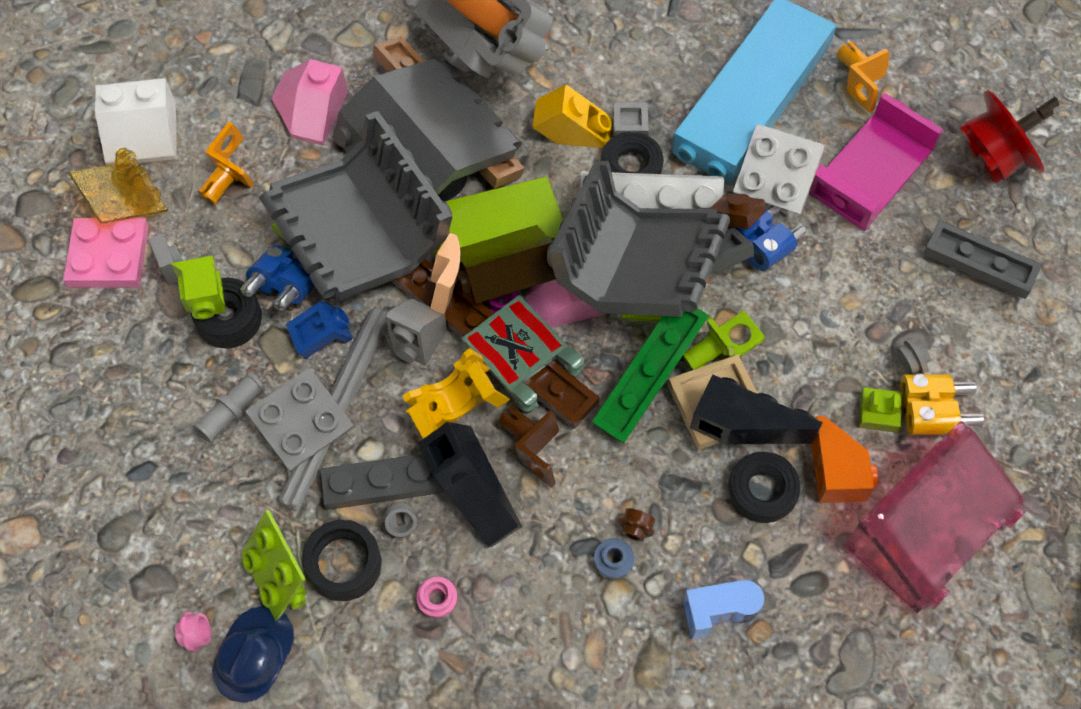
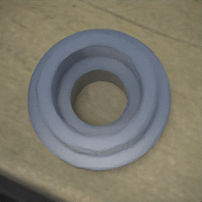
M615 538L607 539L596 548L594 564L598 572L604 577L619 579L626 576L632 570L634 553L625 541ZM611 552H617L621 555L622 560L618 563H612L607 559V555Z

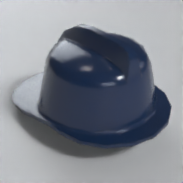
M265 606L254 607L242 613L232 624L219 647L212 668L214 683L219 692L226 698L241 703L255 701L268 693L291 651L294 641L293 625L285 613L282 614L279 620L275 621L269 608Z

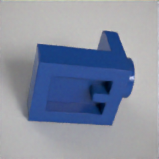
M319 301L286 324L298 355L308 358L335 339L345 343L353 339L348 328L350 320L346 313L340 307L331 306L323 301Z

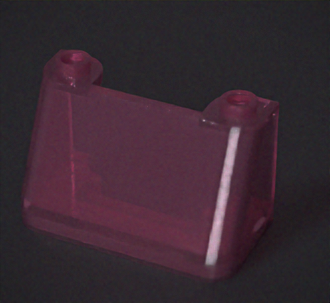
M961 420L869 511L856 526L844 547L918 614L926 604L933 609L937 607L951 592L945 587L946 583L1003 523L1011 528L1025 514L1026 510L1021 507V504L1026 499L976 432Z

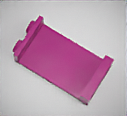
M884 93L880 97L874 115L826 168L821 164L817 168L808 194L865 231L933 152L943 129L935 125L930 119L924 118L906 107L901 101L895 100Z

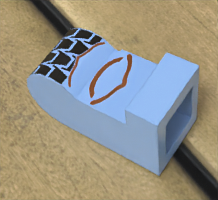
M740 580L686 590L682 603L691 639L707 637L712 629V624L730 620L739 624L753 621L764 603V594L761 588L752 581Z

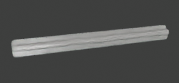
M377 307L370 310L330 392L344 413H346L387 327L386 315L388 312ZM330 444L292 470L279 497L281 505L291 510L297 511L300 509Z

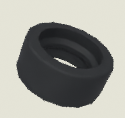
M337 519L324 523L311 533L303 548L302 564L308 581L318 594L333 601H350L363 596L373 588L380 576L382 558L376 539L367 527L353 520ZM342 538L359 542L366 554V563L362 572L353 580L344 583H335L326 579L320 572L318 564L322 550L331 542Z

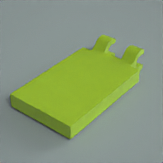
M548 177L445 201L452 212L449 233L457 235L460 248L537 225L554 242L559 232L560 224L563 221ZM443 243L434 251L435 258Z

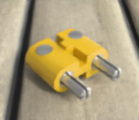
M950 374L903 375L901 377L900 392H902L903 408L907 410L905 421L909 435H958L961 427H983V414H960L958 401L953 399L954 395H975L977 392L975 382H953Z

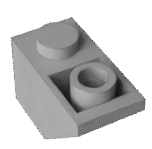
M412 298L389 310L386 315V321L395 354L406 362L413 363L416 361L426 366L447 331L445 314L443 315L431 310L430 306Z

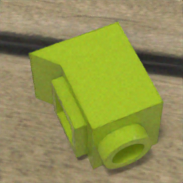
M213 255L170 263L178 278L180 300L186 312L191 311L192 316L196 319H208L215 314L226 312L220 270L216 271Z

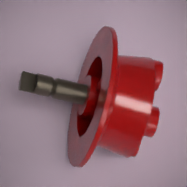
M985 91L983 95L987 112L964 122V125L959 127L966 138L965 143L976 158L981 157L986 165L984 166L986 172L995 184L1001 180L1005 181L1023 164L1039 174L1043 173L1044 166L1025 133L1041 123L1042 120L1054 114L1052 109L1059 105L1058 98L1054 96L1036 108V111L1033 110L1016 121L1004 104L991 91Z

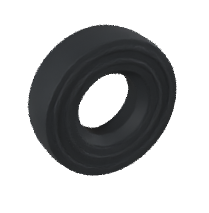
M623 132L615 135L605 144L601 153V161H609L612 173H662L663 153L660 146L653 138L640 132ZM633 152L644 158L645 166L638 171L630 172L624 170L619 165L618 160L623 154Z
M755 452L742 458L733 468L728 483L729 496L734 507L744 517L760 523L775 522L787 516L795 507L800 495V479L793 465L784 457L772 452ZM757 474L772 476L779 485V494L774 499L767 501L756 498L749 488L750 479Z

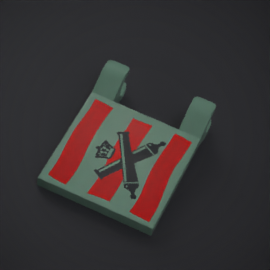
M520 295L462 337V342L468 348L482 355L485 360L483 364L490 368L491 374L511 394L522 411L527 414L532 412L538 404L536 402L537 394L525 382L557 358L563 368L574 377L584 370V358L576 350L568 346Z

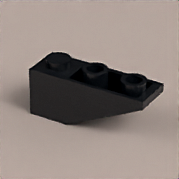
M712 374L694 411L690 429L724 444H813L823 422L816 420L811 413L805 410H793L778 403L771 395L755 393L745 389L732 378H720Z
M447 421L418 442L434 477L488 547L495 546L522 527L471 426Z

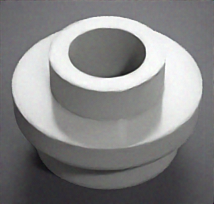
M911 338L904 340V345L897 348V352L906 370L911 375L917 372L921 374L927 372V363L931 361V357L921 341L915 343Z

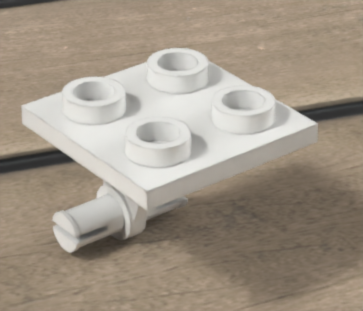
M756 124L733 192L747 194L752 198L764 199L765 203L801 214L826 145Z

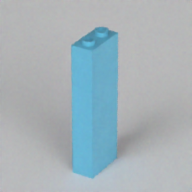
M774 0L676 130L671 153L682 162L692 164L707 172L709 176H723L724 182L732 185L740 173L756 124L769 128L774 126L829 49L837 25L788 0Z

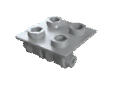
M308 368L245 411L255 424L254 426L259 434L267 440L289 471H292L354 428L353 423L311 368Z

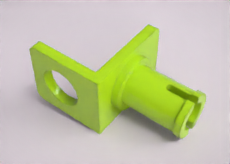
M745 311L740 312L720 327L710 317L706 320L709 330L707 332L708 336L685 351L682 357L689 368L695 370L705 366L721 354L727 358L738 354L741 358L764 342L765 336ZM736 326L747 327L751 332L750 340L741 345L733 343L729 338L731 330Z

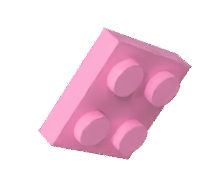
M74 218L63 278L68 288L140 287L149 230L146 218Z

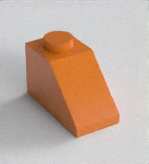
M816 416V420L823 422L813 444H811L819 503L866 502L874 488H877L878 485L876 465H871L869 451L827 417Z

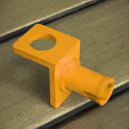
M849 41L847 45L843 44L839 48L836 55L837 59L849 68L846 91L870 113L875 110L878 87L874 82L886 76L890 52L884 49L867 57L853 42ZM861 88H866L868 99L863 96Z
M230 121L205 151L216 169L202 187L197 190L202 197L214 205L218 203V200L233 181H240L249 188L254 186L248 174L228 160L243 141L242 134L235 124ZM231 135L229 145L221 151L224 140Z

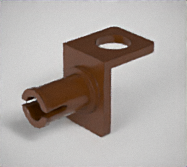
M515 406L508 407L507 411L512 415L510 417L507 413L503 412L498 421L499 426L519 439L515 444V449L520 464L552 488L556 484L552 468L538 457L537 454L559 432L555 413L548 411L537 423H534Z

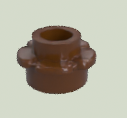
M626 508L623 517L617 519V523L623 527L621 533L630 539L642 542L645 536L651 537L655 532L653 530L655 518L640 510Z

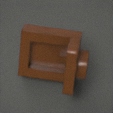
M726 193L710 209H717V213L728 215L730 217V227L749 230L765 213L764 199L752 198L747 194L733 195Z

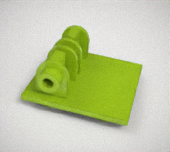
M265 510L244 546L241 555L244 568L248 573L252 574L259 588L262 603L270 609L276 621L280 619L288 605L293 610L305 605L307 602L305 598L307 591L302 585L305 577L270 510Z

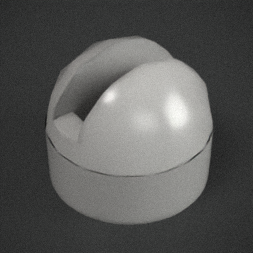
M406 502L393 503L385 512V527L391 535L404 537L415 530L417 518L411 505ZM396 513H403L404 524L397 525Z

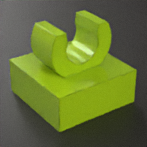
M863 387L860 393L859 428L897 433L901 427L902 392Z

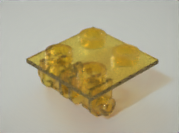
M121 148L115 153L116 158L113 165L69 172L70 177L100 224L167 212L168 210L160 198V190L153 186L151 177L146 172L144 166L138 165L136 154L127 148Z

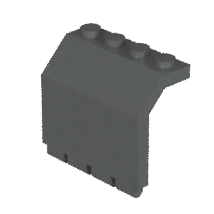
M435 58L374 76L339 111L333 135L337 144L349 153L362 140L365 115L379 111L386 123H390L393 126L396 136L403 147L410 150L415 164L423 175H427L430 178L437 195L453 180L512 159L522 144L506 125L502 126V120L486 103H482V98L465 80H462V76L448 61L438 62Z
M379 111L365 115L362 140L341 160L271 183L270 190L260 196V200L271 218L276 219L275 224L289 246H293L292 251L306 273H311L310 279L322 298L327 299L336 296L338 301L410 274L446 240L452 221V212L449 205L437 195L430 178L427 175H423L415 164L410 150L403 147L396 136L393 126L390 123H386Z
M595 161L588 176L584 177L583 185L577 197L573 199L571 209L565 220L561 222L559 232L553 244H550L548 247L547 261L549 266L553 268L558 284L600 313L681 317L683 312H694L698 308L712 271L713 263L717 258L730 224V217L723 213H717V209L640 208L616 191L609 161Z

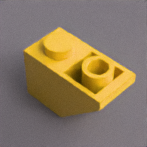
M565 84L536 99L532 128L556 144L604 148L605 144L611 139L613 118Z

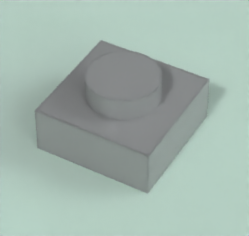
M613 102V137L623 132H640L648 135V102Z
M163 234L149 238L158 265L168 285L177 283L178 278L170 263L183 260L176 244L169 247Z

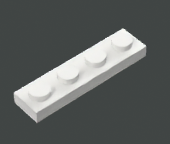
M581 172L580 189L583 185L584 177L588 176L589 172ZM612 173L616 191L640 208L710 209L723 196V176Z

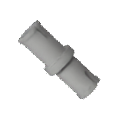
M247 373L226 395L221 394L216 398L217 404L200 421L193 425L194 430L205 441L211 443L233 420L238 421L243 416L242 411L265 390L262 382L253 374Z

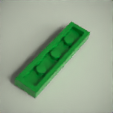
M697 308L694 312H683L681 317L662 316L592 423L624 444L709 315Z

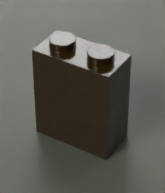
M537 225L461 247L456 282L457 284L460 283L464 294L470 293L475 303H479L555 280L553 268L549 266L547 261V250L549 245L553 244V241Z

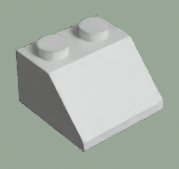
M166 78L96 85L95 116L107 167L177 159L176 102Z

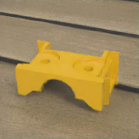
M469 348L463 352L460 359L453 364L455 367L454 371L444 380L435 384H424L422 387L408 391L402 396L406 403L412 405V407L406 410V413L410 414L423 439L447 421L454 423L484 401L499 408L510 400L494 388L486 374V371L490 368L483 364L485 360L482 355Z

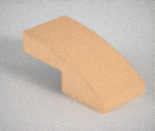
M449 233L436 254L430 280L436 283L430 309L443 315L449 306L460 264V245L457 235Z

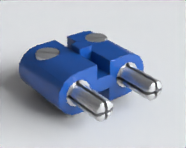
M771 204L765 206V213L749 230L734 227L753 243L754 256L746 260L760 271L769 269L793 252L797 247V240L806 233V228L802 224H797L789 230L781 222L776 226L771 223L774 215L780 211V207Z
M275 244L270 246L247 270L246 278L248 281L240 288V292L243 296L251 297L256 290L267 294L278 290V298L274 301V306L277 310L283 311L290 303L298 304L302 302L315 285L310 279L311 273H306L298 258H293L292 249Z

